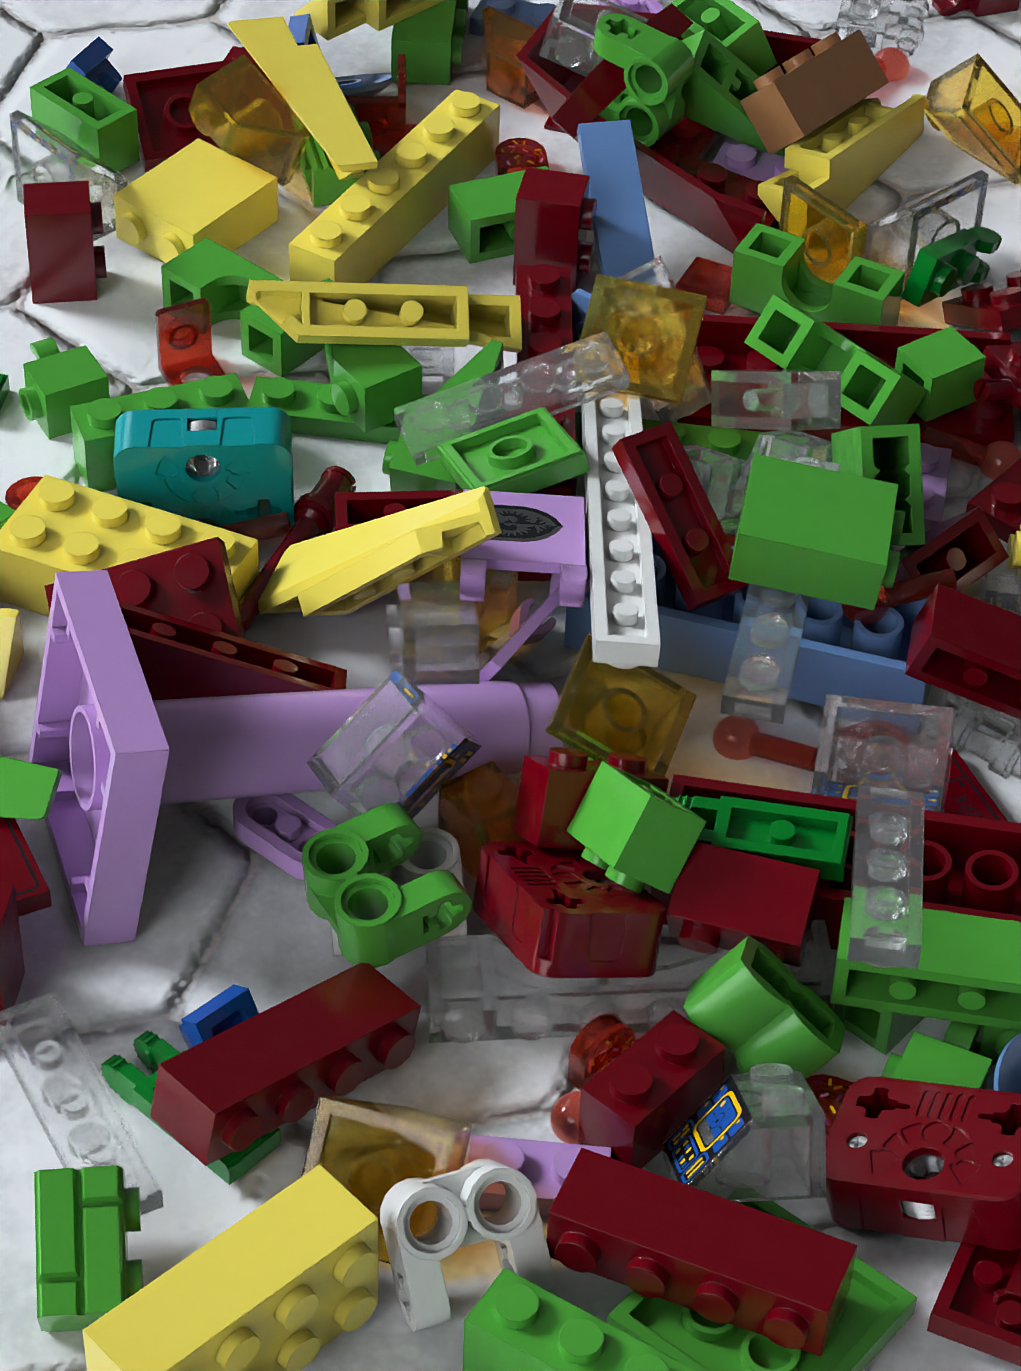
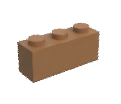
M860 29L841 39L836 31L810 46L815 54L814 56L808 48L782 63L787 73L784 74L781 67L778 66L753 81L757 91L742 99L740 103L769 155L805 137L889 83Z

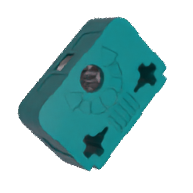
M275 407L133 410L123 413L116 420L113 466L118 497L239 534L275 535L283 533V525H293L292 430L290 417L285 411Z

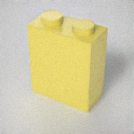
M198 138L114 194L117 238L165 263L206 237L234 252L278 221L277 177Z

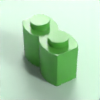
M747 936L691 983L683 1006L690 1022L726 1046L727 1051L733 1053L740 1073L751 1085L757 1088H764L779 1098H783L840 1053L845 1033V1026L834 1011L813 991L798 983L787 967L768 948L750 936Z

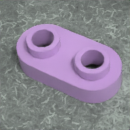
M292 793L236 798L233 803V828L238 839L292 877L304 880L302 851L309 838L320 831L337 826L332 820Z

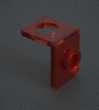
M398 54V96H345L347 102L354 107L358 121L368 122L370 132H380L386 128H406L405 54Z
M206 298L188 301L156 311L158 369L169 386L183 384L181 380L191 373H204L209 376L226 375L212 354L210 304Z

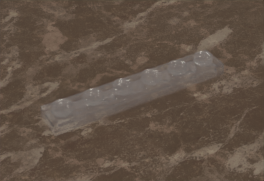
M784 454L781 457L783 460L840 472V463ZM754 584L749 585L722 694L720 713L783 724L812 597Z

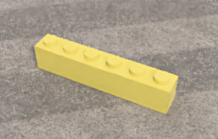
M458 89L453 91L378 161L377 169L368 170L289 243L290 281L320 282L329 278L333 282L367 283L448 205L449 185L474 180L499 156L500 104L480 98L472 92H464Z

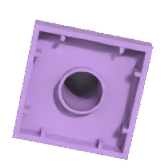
M108 570L55 573L28 762L63 771L51 812L44 819L83 946L135 941L160 805L424 782L464 738L482 747L451 779L517 774L523 768L524 755L548 757L551 747H563L564 719L562 706L555 688L550 682L544 680L529 682L495 680L152 700ZM450 767L436 781H439L448 772Z

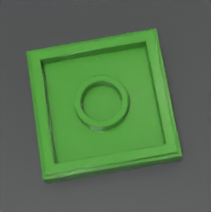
M545 407L534 409L437 446L441 464L462 490H473L486 486L490 491L532 493L590 471L586 453Z

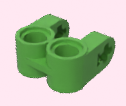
M617 13L606 14L600 17L596 25L593 49L603 59L624 69V82L627 88L599 116L607 121L630 120L633 138L650 147L677 125L685 114V102L681 90L683 84L692 77L695 71V61L692 52L678 38L669 36L633 17Z
M387 803L333 828L320 831L309 838L303 847L302 865L309 907L318 917L328 920L337 933L338 945L342 955L355 965L361 962L368 963L374 968L387 965L396 958L457 928L471 911L472 901L469 894L454 874L448 870H436L427 873L400 887L390 878L380 875L408 860L421 844L422 833L420 828L406 809L398 803Z

